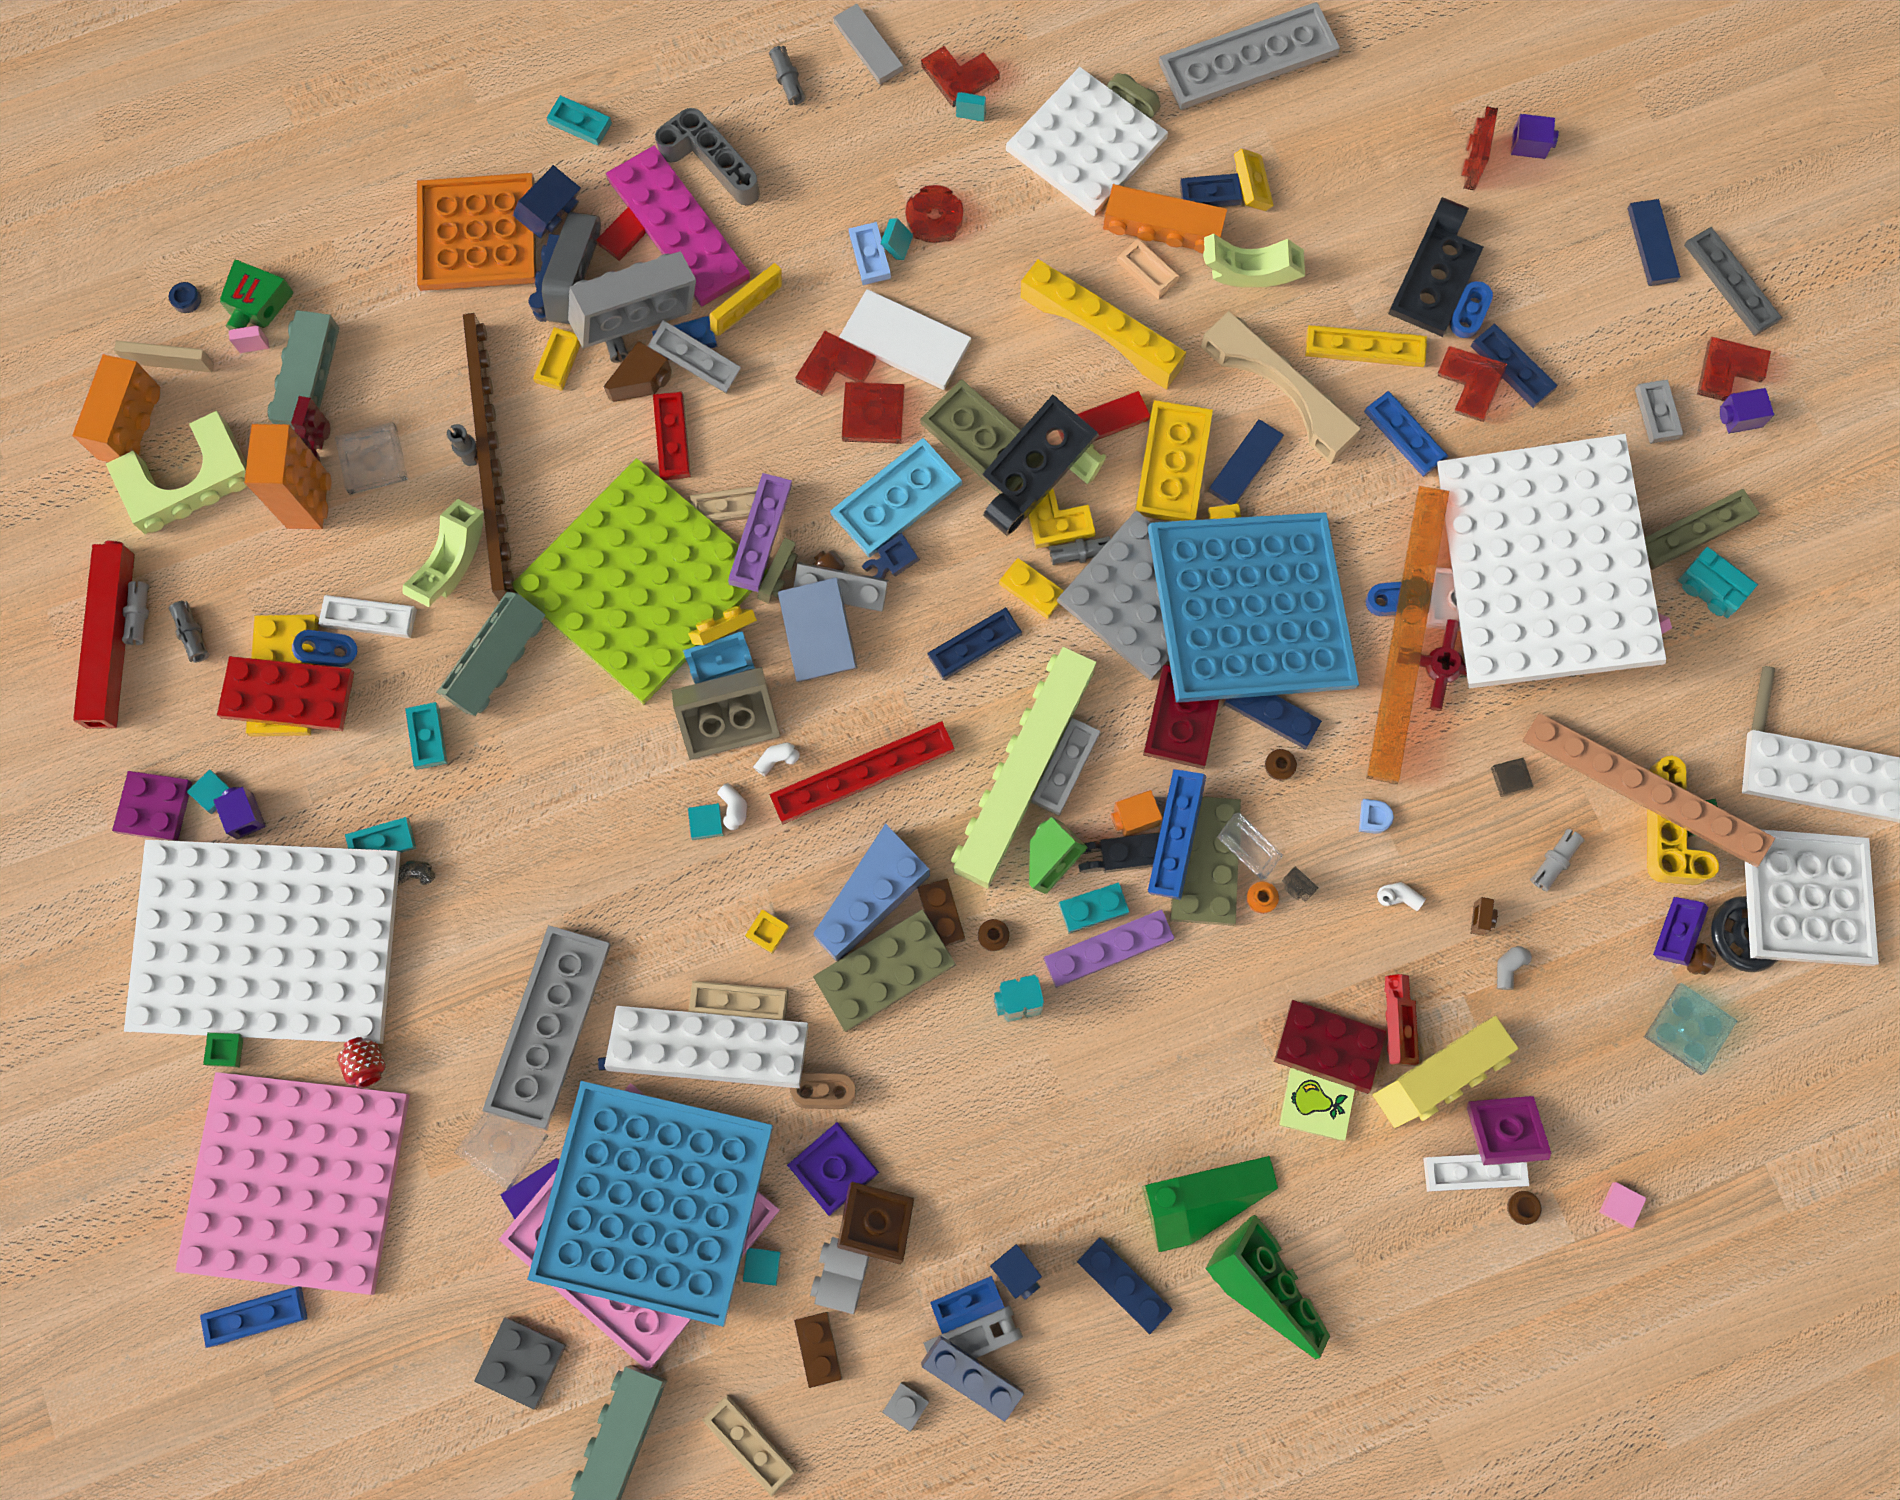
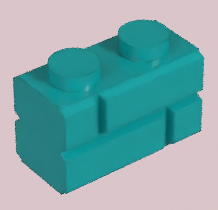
M1708 546L1695 558L1677 580L1682 584L1683 590L1688 595L1698 596L1707 603L1708 609L1713 614L1724 616L1727 619L1739 609L1758 586L1756 582Z
M1035 974L1021 977L1019 982L1016 979L1001 982L999 992H995L993 997L997 1015H1004V1019L1007 1022L1020 1020L1023 1015L1026 1018L1041 1015L1044 1006L1039 979Z

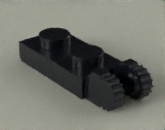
M1160 832L1084 843L1088 848L1083 854L1101 852L1102 861L1083 862L1078 865L1079 872L1104 871V873L1153 867Z

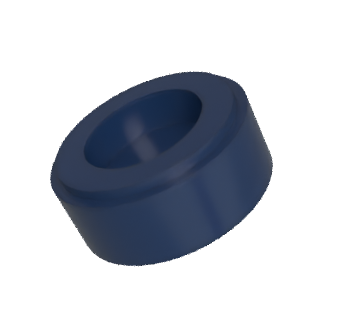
M188 282L174 285L168 295L171 305L181 313L193 312L201 303L200 292L193 284Z

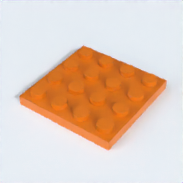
M532 173L417 180V286L420 291L535 283L537 273L536 235L512 216L518 201L535 184Z

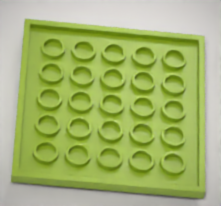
M637 458L513 582V590L543 612L546 620L643 705L686 662L683 650L698 646L692 644L688 634L697 629L696 624L709 618H713L715 621L724 617L723 612L725 610L739 606L752 593V590L729 585L728 582L739 545ZM766 568V570H765V573H764V576H763L762 581L764 580V578H765V576H766V574H767V572H768V569H767V568Z

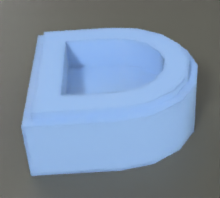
M1363 799L1361 801L1359 832L1377 834L1386 831L1394 819L1390 806L1385 802Z

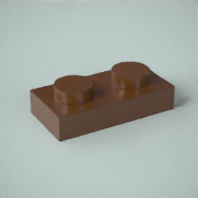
M948 878L917 887L923 910L945 947L966 941Z
M828 1312L794 1320L808 1387L812 1388L842 1380Z

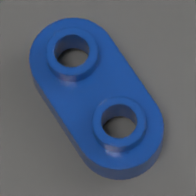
M1475 281L1465 287L1450 320V328L1456 336L1471 338L1479 331L1493 299V292L1487 284ZM1471 298L1478 299L1479 303L1473 302ZM1465 322L1469 327H1464L1460 323Z
M1415 580L1380 583L1370 589L1365 602L1368 610L1376 616L1413 614L1420 612L1429 600V591L1423 583ZM1408 595L1414 596L1415 599H1416V602H1415V603L1409 602V601L1407 600L1406 596H1408ZM1382 598L1386 605L1381 606L1377 604L1376 599Z
M304 630L296 635L292 643V652L298 660L305 663L345 667L355 659L357 645L351 637L344 634ZM302 645H311L313 647V651H304ZM334 649H342L345 652V656H337Z

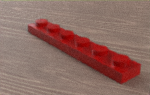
M940 721L769 795L782 825L953 753L955 748L943 721Z

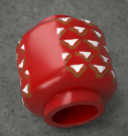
M356 1037L344 1043V1049L337 1056V1062L346 1083L356 1085L357 1088H365L381 1080V1074L386 1068L378 1044L372 1040H363L362 1037Z

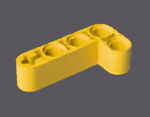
M1673 755L1665 756L1648 770L1687 791L1686 766L1680 758ZM1647 809V869L1651 878L1661 883L1700 885L1718 873L1719 862L1712 853L1687 850L1686 829ZM1662 828L1670 831L1672 841L1663 837ZM1662 859L1670 862L1672 872H1668L1663 868ZM1694 862H1698L1703 866L1704 875L1699 874L1695 870Z

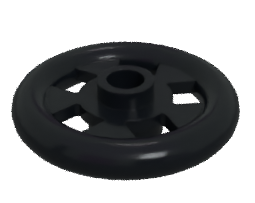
M1747 896L1731 898L1717 909L1711 923V937L1718 954L1726 963L1740 971L1761 972L1770 968L1778 960L1750 958V942L1744 934V930L1749 934L1748 918H1742V909H1748ZM1727 919L1735 922L1731 933L1725 930ZM1733 942L1743 949L1740 956L1730 948Z

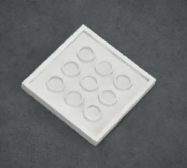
M1079 66L1006 143V151L1092 216H1095L1109 201L1112 185L1123 186L1167 139L1168 131Z
M1762 830L1775 837L1774 842L1758 868L1745 862L1750 958L1859 966L1879 965L1869 838Z

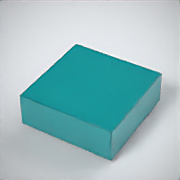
M958 92L956 98V117L984 122L986 97Z
M898 218L889 219L880 244L896 260H905L913 234Z
M209 769L187 793L208 813L213 814L217 810L213 799L222 796V793L230 787Z
M719 803L688 808L692 840L724 836Z
M749 1248L746 1254L743 1282L777 1286L781 1252Z

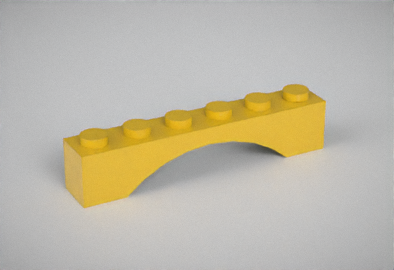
M1037 259L1021 280L1020 298L1044 313L1067 318L1094 332L1121 352L1142 375L1164 389H1168L1183 368L1186 351L1043 261Z

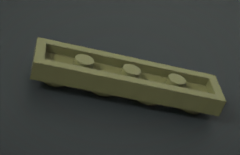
M1741 489L1645 537L1649 567L1653 570L1755 519L1760 513L1745 490Z

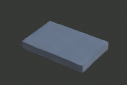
M835 577L778 591L796 682L858 668L839 578Z

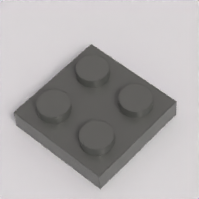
M504 1317L474 1382L535 1410L539 1406L566 1344L513 1319Z

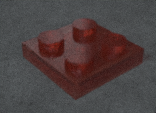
M1486 106L1482 118H1476L1473 132L1468 136L1465 151H1469L1468 159L1465 158L1461 170V176L1465 177L1463 189L1475 191L1488 163L1498 108Z
M845 382L842 442L902 444L905 385Z

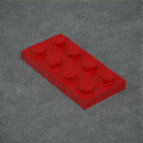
M229 656L217 716L227 720L343 732L355 672L349 668Z

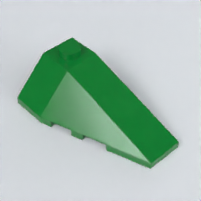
M1270 1156L1142 1186L1158 1253L1195 1243L1277 1190L1278 1185Z
M1253 1215L1216 1248L1205 1269L1228 1296L1315 1360L1321 1358L1330 1334L1311 1300L1303 1298L1295 1283L1298 1277L1293 1268L1290 1270L1286 1269L1278 1252L1282 1251L1278 1241L1256 1215Z

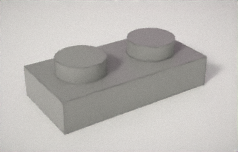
M1668 379L1638 384L1635 392L1650 444L1680 439L1683 431Z

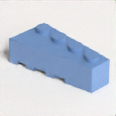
M886 823L813 933L818 943L836 962L848 954L910 896L917 887L930 877L929 868Z

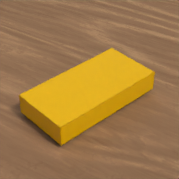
M556 327L553 328L533 376L535 383L563 391L581 347L575 333Z

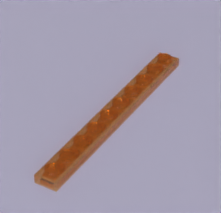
M1419 486L1417 489L1366 779L1397 785L1400 780L1450 492L1447 490Z

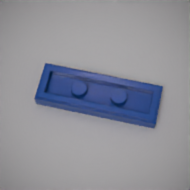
M1389 390L1366 407L1364 413L1423 477L1437 467L1438 461L1447 459L1448 455Z
M300 1286L200 1314L206 1348L308 1319L302 1287Z

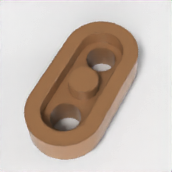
M803 1073L800 1088H790L793 1102L805 1109H845L854 1102L856 1097L853 1080L844 1074ZM804 1089L813 1090V1094L810 1097L801 1095ZM842 1089L846 1094L842 1098H837L834 1096L836 1090Z

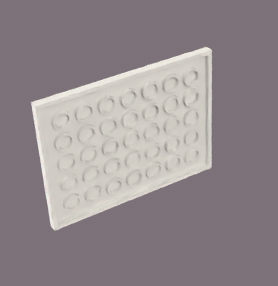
M1626 434L1437 462L1469 688L1663 665L1666 663Z
M145 840L124 1032L207 1035V1032L241 1034L242 1037L333 1042H347L353 1038L362 1037L363 1040H372L377 1044H383L400 852Z

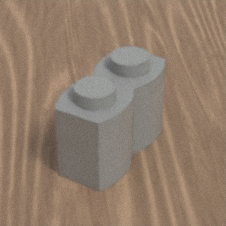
M832 1237L830 1244L825 1242L823 1244L819 1262L824 1263V1269L821 1277L815 1276L810 1296L816 1297L814 1303L816 1305L855 1315L870 1257L837 1248L838 1238Z

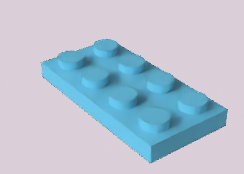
M922 438L830 510L832 517L870 558L878 552L877 549L902 533L962 485V480L931 445Z

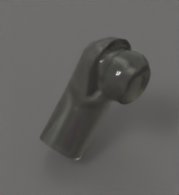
M407 861L399 867L397 887L410 878L419 879L422 885H427L435 879L436 874L431 870L432 866L427 862Z

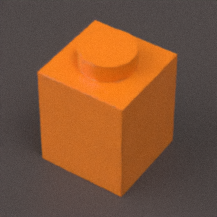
M1151 790L1115 802L1114 813H1111V819L1116 831L1121 830L1124 837L1158 827L1162 821V816Z

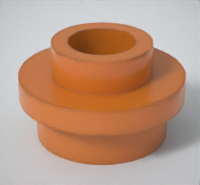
M1261 881L1249 888L1246 899L1253 911L1265 914L1275 909L1279 902V894L1272 884ZM1258 893H1267L1269 900L1261 902L1258 899Z

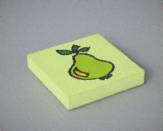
M1290 1068L1279 1126L1345 1141L1355 1090Z

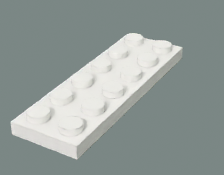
M1752 730L1747 733L1742 793L1900 823V757Z
M616 1006L604 1066L606 1071L800 1088L809 1027L807 1022Z

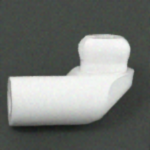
M788 742L770 746L753 768L765 777L776 762L785 760L787 764H794L799 759L800 753L797 749H794L795 746Z
M726 783L718 790L717 794L728 804L727 816L723 819L724 825L730 830H736L746 820L747 803L729 783Z
M1402 882L1384 885L1377 893L1378 901L1383 906L1404 902L1415 911H1418L1426 900L1425 897Z

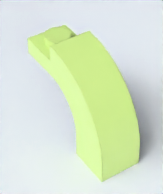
M1215 234L1204 237L1205 251L1203 257L1205 265L1212 268L1213 279L1217 282L1235 287H1270L1288 283L1305 276L1304 249L1289 239L1264 248L1244 249L1231 245Z
M457 499L440 515L439 535L434 550L426 563L403 584L404 595L430 607L440 596L447 598L467 571L478 547L482 533L484 511Z

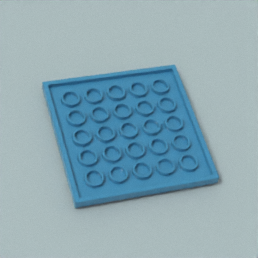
M1326 512L1150 523L1148 533L1176 703L1355 689L1359 686Z
M581 1081L527 1280L724 1327L774 1126Z

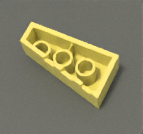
M1495 1015L1447 1045V1048L1438 1051L1424 1060L1423 1064L1414 1067L1395 1079V1082L1381 1088L1372 1096L1394 1128L1418 1116L1424 1121L1439 1111L1436 1107L1439 1102L1444 1100L1446 1104H1449L1463 1095L1460 1088L1466 1084H1469L1472 1088L1488 1078L1485 1071L1491 1067L1494 1071H1497L1511 1062L1509 1055L1519 1048Z

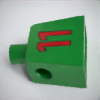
M235 259L220 297V303L231 315L226 327L229 330L245 328L249 323L261 328L268 327L294 292L284 278Z

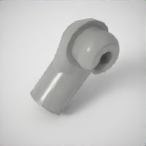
M1522 946L1512 947L1497 961V989H1514V971L1531 962L1532 955L1529 950Z

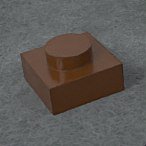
M1481 897L1474 902L1470 934L1484 936L1491 931V928H1495L1498 910L1493 909L1494 899Z

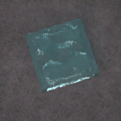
M1679 983L1672 991L1644 1035V1038L1699 1075H1703L1738 1020L1683 983Z

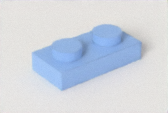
M877 222L848 228L862 285L891 279L884 247L880 244L881 236Z

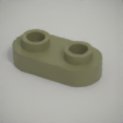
M1117 73L1107 84L1109 89L1149 118H1153L1161 107L1157 93L1151 89L1144 88L1128 74Z

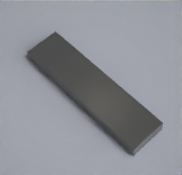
M1712 227L1687 240L1684 246L1754 336L1777 324L1782 319L1778 311Z

